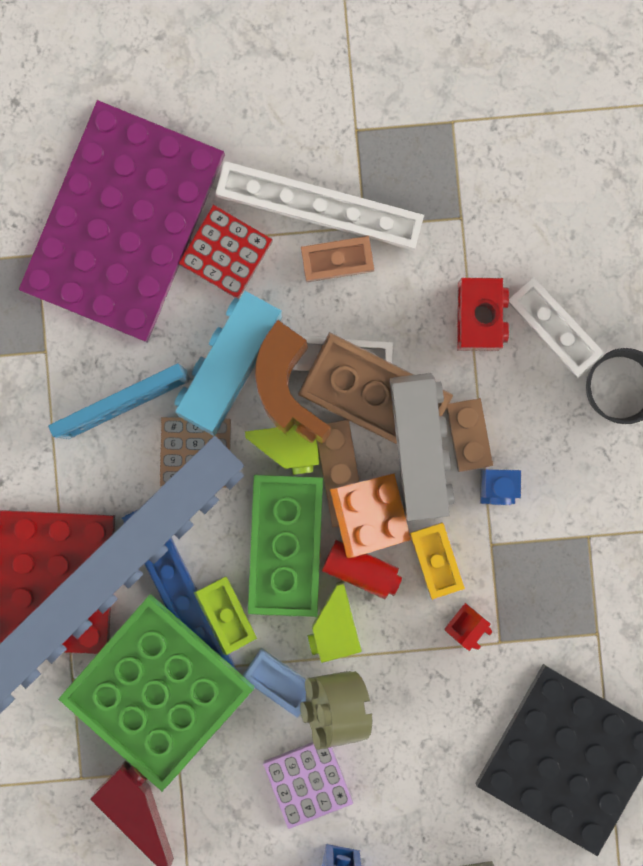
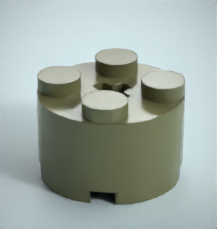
M343 671L311 677L305 680L306 701L301 702L300 712L304 723L310 724L313 744L317 750L367 740L370 737L373 722L372 713L366 714L364 702H369L370 698L366 685L359 673L356 671Z

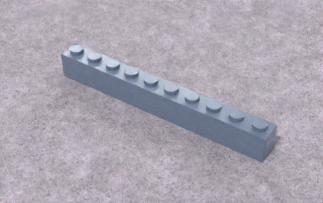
M216 436L205 444L0 644V714L15 700L11 693L20 684L25 689L28 688L41 675L37 668L46 659L52 664L67 649L62 644L72 634L78 639L92 625L88 618L97 609L103 614L118 600L114 593L123 584L129 589L143 575L139 568L144 563L150 560L155 564L169 550L164 544L173 535L180 539L194 526L190 519L199 510L205 515L219 501L215 494L223 486L230 490L245 476L240 471L245 465Z

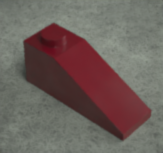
M124 761L94 792L90 800L156 866H171L174 857L150 785L146 782L147 778L135 767L130 766Z

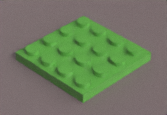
M150 594L58 700L163 792L249 696L255 686Z

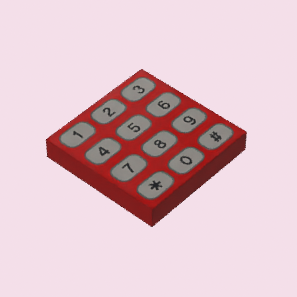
M213 204L178 264L234 298H240L271 246L273 239Z

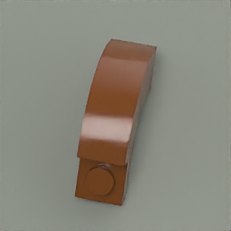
M278 320L265 337L256 361V385L262 405L274 425L285 435L295 424L298 426L295 431L305 440L313 443L316 439L323 444L331 434L330 426L302 407L289 391L291 372L307 351V340Z

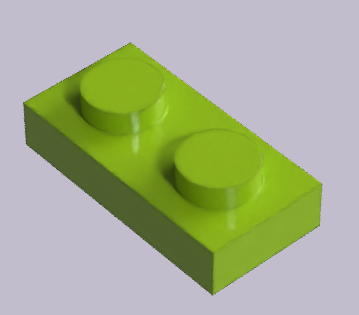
M227 576L194 592L224 655H228L257 639Z

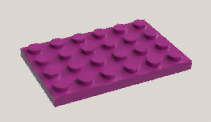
M97 100L18 290L148 343L179 268L178 263L186 251L225 156L224 151Z

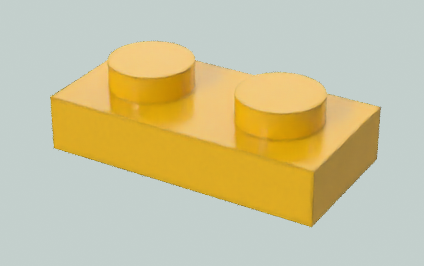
M441 522L410 532L430 598L433 600L465 589L444 523Z

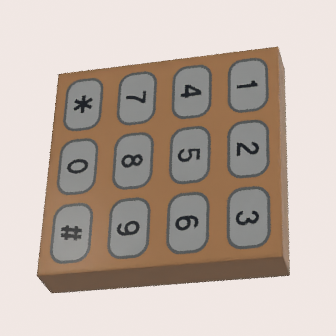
M161 417L160 486H163L214 436L182 418ZM224 419L215 436L229 450L231 449V419Z

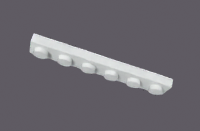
M224 161L215 193L218 198L363 237L369 236L370 239L411 250L416 248L424 218L423 214Z

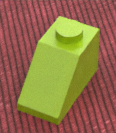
M293 425L286 435L277 427L245 431V437L248 441L284 469L292 468L293 475L312 473L313 465H320L317 440L315 439L313 443L305 440L295 431L298 427L296 425Z
M344 581L336 583L312 624L313 634L307 635L312 655L319 654L321 663L362 652Z

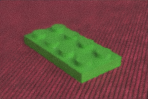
M254 475L248 614L318 616L322 477Z

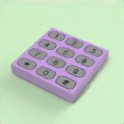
M312 742L268 759L263 763L288 829L353 804L333 748L317 750Z

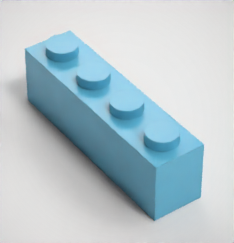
M244 291L240 299L235 297L226 312V315L229 317L223 329L218 327L213 333L209 345L212 346L206 358L202 356L199 358L192 371V375L195 376L189 388L184 386L181 389L174 405L178 406L175 412L180 418L213 436L218 432L255 367L257 356L265 337L274 324L282 319V311L247 291Z

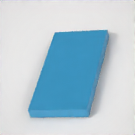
M177 363L48 425V428L53 437L71 439L190 382L189 380L191 379L187 370Z

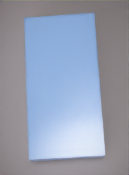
M261 648L243 673V676L257 690L298 718L301 714L300 704L306 701V679Z

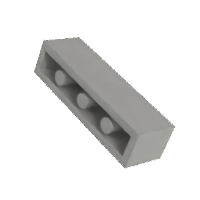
M432 373L390 378L404 512L407 520L414 521L450 516L449 505L454 504V493L452 484H446L445 471H451L448 450H443L441 438L447 437V425L445 416H439L438 403L444 402L441 381L436 382Z

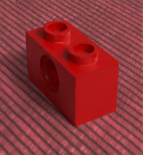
M461 278L459 280L457 351H499L503 348V343H508L509 323L503 322V308H508L509 288L503 287V278ZM484 306L491 311L492 319L490 323L484 324L476 319L475 309L477 307Z

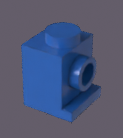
M481 469L480 504L511 505L515 504V498H521V470Z

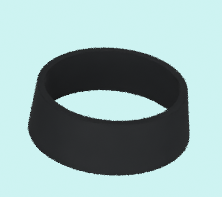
M619 348L607 352L593 365L586 381L588 401L599 415L609 421L618 424L640 422L643 420V408L633 416L614 418L603 413L593 399L591 391L592 376L595 369L605 360L614 357H625L636 361L643 367L642 351L632 348Z

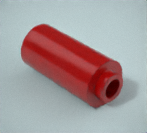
M339 540L334 541L322 568L323 572L384 600L388 594L395 596L402 581V577L397 575L398 567L366 553L347 558L344 544Z

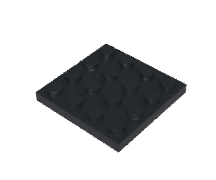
M543 664L475 784L483 791L598 856L643 777V721Z

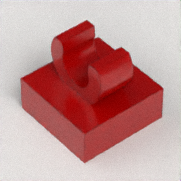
M464 603L444 628L450 636L468 651L472 648L479 650L481 646L477 641L484 633L489 636L492 634V630L489 627L491 623L466 603Z

